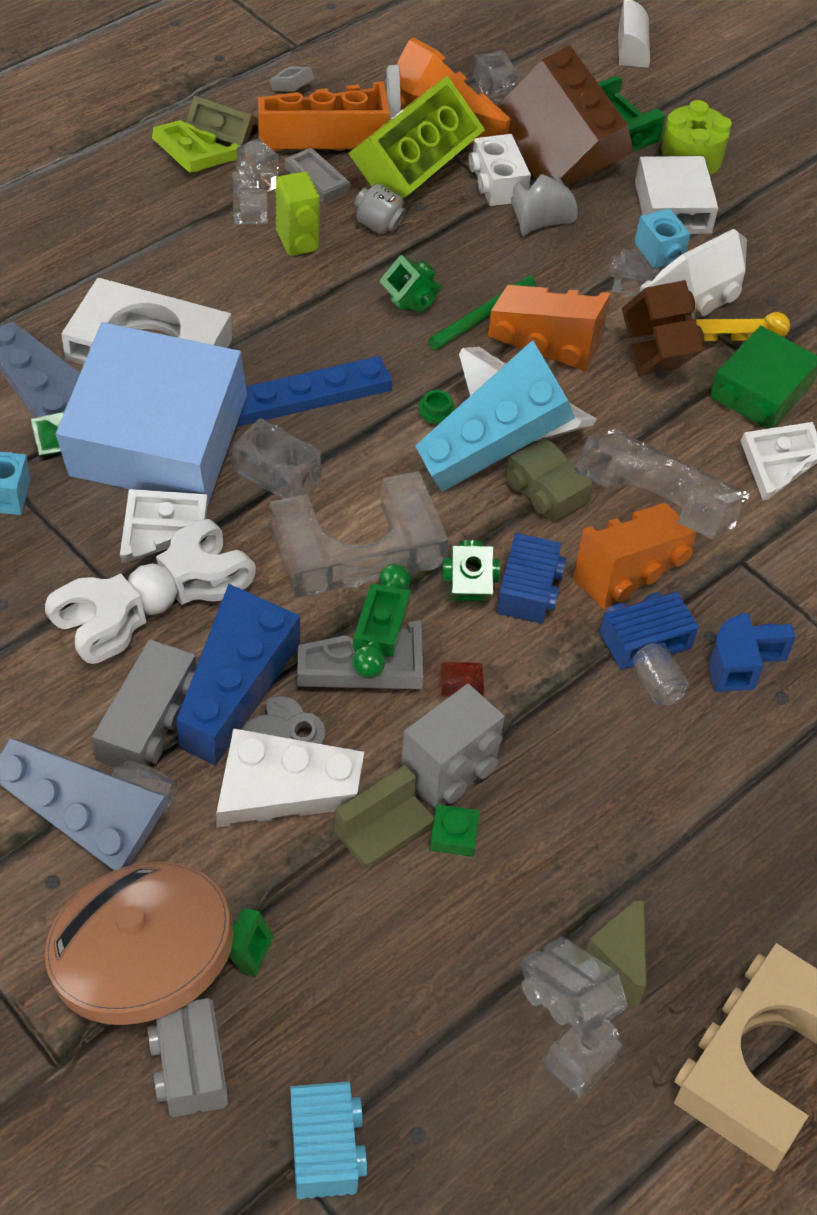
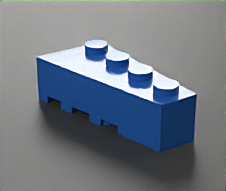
M228 583L177 717L180 749L215 766L218 764L230 746L233 729L241 730L298 649V645H300V615Z

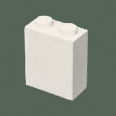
M704 156L640 157L635 186L642 215L670 208L690 234H712L718 205Z

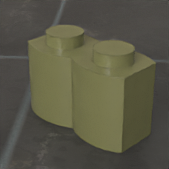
M543 438L508 458L506 477L509 485L515 491H520L524 496L531 498L534 509L538 513L544 514L547 518L557 521L590 501L593 485L591 479L578 465L568 461L562 451L551 441Z

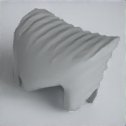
M541 174L529 190H526L520 182L514 185L511 203L514 207L522 236H526L528 233H532V231L542 227L547 228L549 225L571 224L578 218V207L575 197L556 174H551L553 178Z

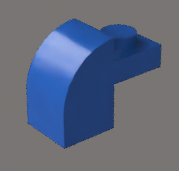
M749 613L740 614L727 620L718 632L709 660V670L714 691L755 690L763 668L762 662L787 661L796 638L792 624L775 625L769 623L761 626H752Z

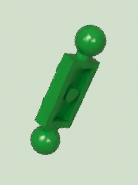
M394 563L385 566L379 574V585L371 583L353 637V650H356L352 658V666L354 671L363 678L371 679L379 676L385 668V656L394 657L409 607L411 590H407L411 581L410 574L400 564Z

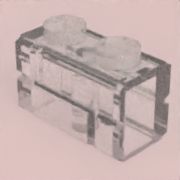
M562 936L546 945L543 952L537 950L522 959L520 966L525 979L522 981V989L525 996L533 1006L537 1007L542 1004L548 1008L552 1017L560 1025L568 1023L586 1035L603 1025L605 1018L609 1021L626 1010V1005L628 1004L619 973Z

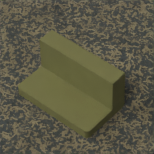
M194 95L186 123L193 125L199 130L216 135V139L231 144L236 143L246 149L253 125L258 127V118Z
M406 765L335 810L334 833L364 868H370L433 826L434 817L414 796L416 776Z

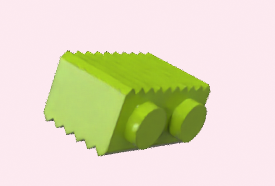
M305 171L278 176L275 179L277 183L275 185L277 188L275 190L277 194L275 196L277 199L275 201V208L277 210L275 212L277 215L275 217L277 220L275 222L277 226L275 229L287 254L294 256L317 251L319 249L320 194L315 189L316 186L313 185L309 173Z

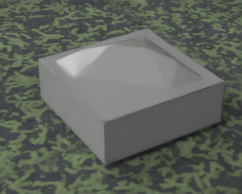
M290 66L272 77L269 81L273 91L294 92L304 87L315 77L312 68Z

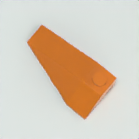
M414 37L408 41L396 63L400 68L401 110L448 75L485 129L477 138L509 134L510 118L484 93H475L465 83L467 77L460 71L455 74L444 63L445 57L438 50Z

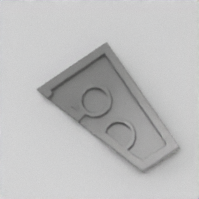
M421 620L407 622V628L401 630L394 657L385 656L386 664L383 672L371 679L363 678L354 671L352 658L356 650H353V639L346 635L298 645L297 686L422 689Z

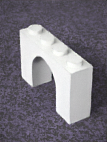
M97 278L61 333L65 360L84 365L101 322L139 330H159L173 337L228 348L232 341L231 313Z

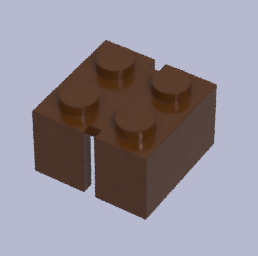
M686 280L646 287L622 307L629 339L651 334L655 335V340L631 345L638 376L678 369L704 351V334L701 327L697 325L696 319L692 318V313L695 310V299L693 293L688 290Z

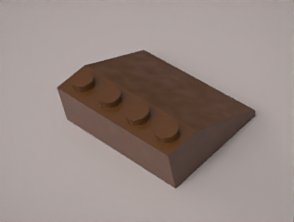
M570 45L542 59L497 105L510 118L509 134H512L525 164L535 181L541 174L553 178L551 174H556L567 187L634 152L628 124Z

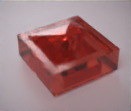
M470 662L441 663L442 696H451L469 683L484 697L482 664Z

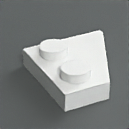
M813 422L744 432L740 440L763 500L770 499L817 464V431Z
M129 489L120 550L121 563H128L168 549L172 537L178 530L199 520L206 519L207 494Z

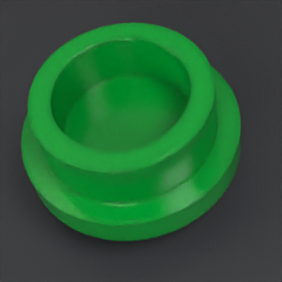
M442 390L427 392L420 400L418 407L421 418L433 424H440L455 410V404L451 396Z

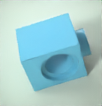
M669 208L640 216L634 243L651 266L656 269L669 265L679 256L686 253L691 234Z
M0 452V513L22 514L31 481L26 454Z

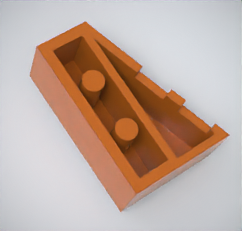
M666 503L633 512L632 520L623 523L617 518L609 520L606 524L608 528L596 531L592 526L583 529L573 580L603 610L617 601L619 603L625 601L632 595L634 590L646 583L650 585L656 582L665 571L673 566H682L692 556V547L697 531Z

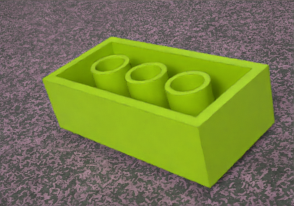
M447 75L427 89L348 154L371 186L382 184L400 195L403 199L471 143L474 138H477L485 129Z

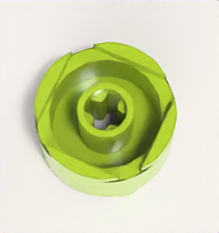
M701 100L691 101L688 106L673 110L667 117L661 145V157L704 156L709 175L717 172L724 160L731 131V120L718 111L709 108L708 104Z

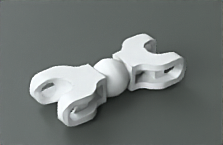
M203 519L181 528L174 534L168 550L156 556L158 565L152 563L139 566L129 575L128 580L122 574L109 579L94 577L76 579L58 588L47 597L45 614L54 625L61 629L82 625L77 629L75 635V648L84 661L95 664L124 651L131 641L134 630L146 623L145 614L154 615L165 612L174 603L175 598L181 605L199 599L222 601L228 583L244 590L253 582L256 566L244 552L239 550L218 555L223 547L222 530L212 520ZM69 603H74L73 605L60 611L65 605Z

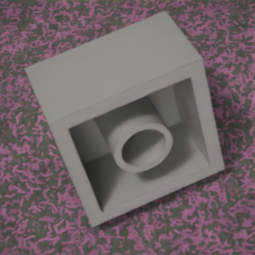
M469 683L404 731L401 767L406 765L416 776L414 792L434 811L436 804L444 805L446 802L450 804L456 802L465 793L469 784L478 777L485 779L498 765L497 757L499 746L503 739L501 735L505 716Z

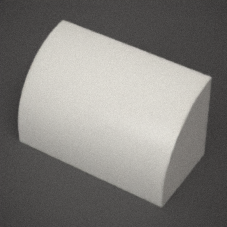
M623 0L618 29L619 65L649 68L650 36L648 14L639 3L633 0Z

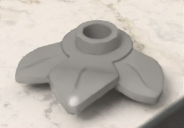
M286 696L267 698L266 711L268 715H260L251 719L242 729L317 744H324L326 739V729L323 721L312 713H304L296 700ZM303 727L312 729L307 737H299L297 731Z

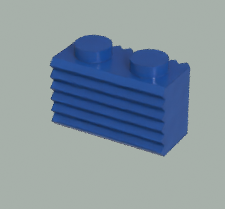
M515 533L499 594L497 607L499 615L505 614L507 617L513 616L515 619L520 617L522 620L528 619L531 622L537 621L541 624L544 623L547 609L555 611L560 587L552 585L554 579L562 581L567 557L559 556L561 542Z
M676 591L666 595L658 592L647 596L642 602L628 606L625 603H619L609 608L603 614L599 632L619 668L624 670L627 667L631 668L634 665L638 666L641 663H647L649 660L654 661L656 658L660 659L663 656L667 657L670 654L674 655L677 652H683L685 649H691L698 631V624L694 621V616H691L690 610H687V606L683 603V598H680L679 592Z

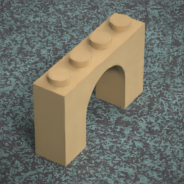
M777 943L767 957L760 953L756 956L745 974L750 983L744 991L737 987L734 989L722 1009L728 1015L721 1027L714 1022L710 1025L698 1045L705 1051L697 1062L688 1058L674 1083L681 1087L674 1101L675 1105L774 1172L809 1115L765 1087L752 1075L742 1055L741 1037L759 1026L778 1025L795 1030L817 1044V968Z

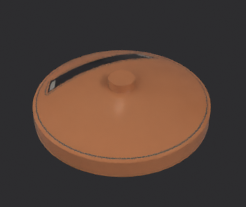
M146 862L126 866L94 880L80 890L63 907L54 920L46 940V970L59 998L67 1007L84 1018L112 1025L137 1024L158 1019L177 1011L196 999L219 975L227 962L233 944L234 927L231 912L219 886L211 878L195 868L172 862Z

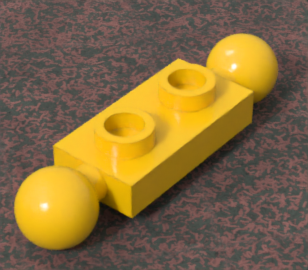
M772 312L764 319H696L697 325L703 331L704 341H718V334H731V341H745L760 325L782 337H785L790 330V321L781 312Z

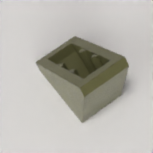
M634 901L589 939L583 959L629 1006L640 1005L646 988L644 901Z

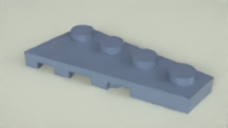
M10 322L0 326V371L33 418L65 412L80 373L16 323Z
M10 738L0 754V785L114 871L130 866L172 798L166 794L141 787L139 784L101 772V770L89 765L72 761L65 756L20 739Z

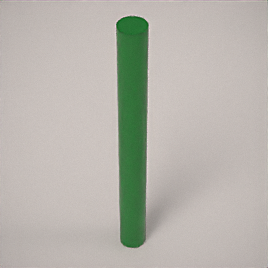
M528 275L514 285L535 287L536 282L532 276ZM503 292L428 339L430 348L437 351L491 315L492 308Z

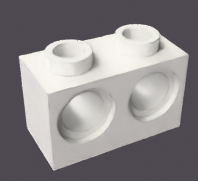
M512 134L474 138L473 152L469 153L468 156L469 168L472 173L475 172L480 193L485 194L489 206L510 204L511 197H513V187L518 182L526 190H529L531 174Z

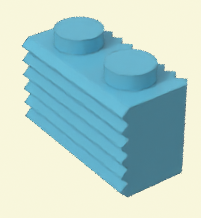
M350 1081L290 1086L297 1198L304 1199L307 1197L312 1199L315 1197L323 1198L325 1196L333 1197L335 1195L356 1194L358 1177L367 1176L365 1145H355L354 1128L362 1127L361 1098L351 1097Z

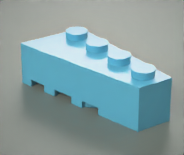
M532 340L415 446L441 492H444L575 419L567 397Z

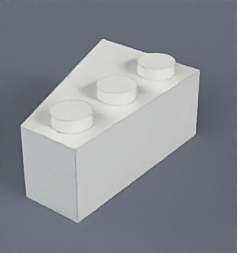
M233 729L216 812V828L230 826V823L258 820V822L269 821L274 817L299 814V816L335 812L337 808L357 796L364 752Z

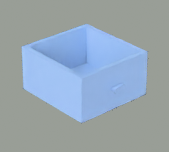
M101 322L56 431V437L68 475L125 489L207 494L209 504L247 397L241 351Z

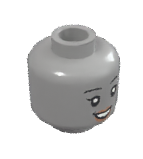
M375 184L369 190L364 187L354 201V205L358 207L356 212L357 221L379 235L388 231L393 233L401 223L406 209L403 208L402 197L382 184Z

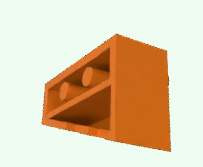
M507 285L491 310L488 337L521 349L533 340L543 357L586 372L601 346L611 293L600 292L598 296L580 295L579 290H568L567 294L549 293L548 288Z

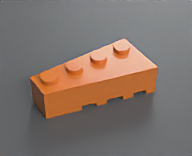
M384 81L373 82V88L360 90L358 84L346 86V92L331 93L327 88L317 89L309 97H303L299 92L257 97L259 149H267L269 151H281L282 149H300L304 151L308 148L313 150L332 149L335 151L354 149L390 120V110Z

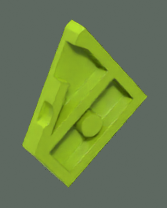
M181 120L153 127L152 139L189 173L241 159L242 147L233 143L230 147H225L216 143V135L199 130Z

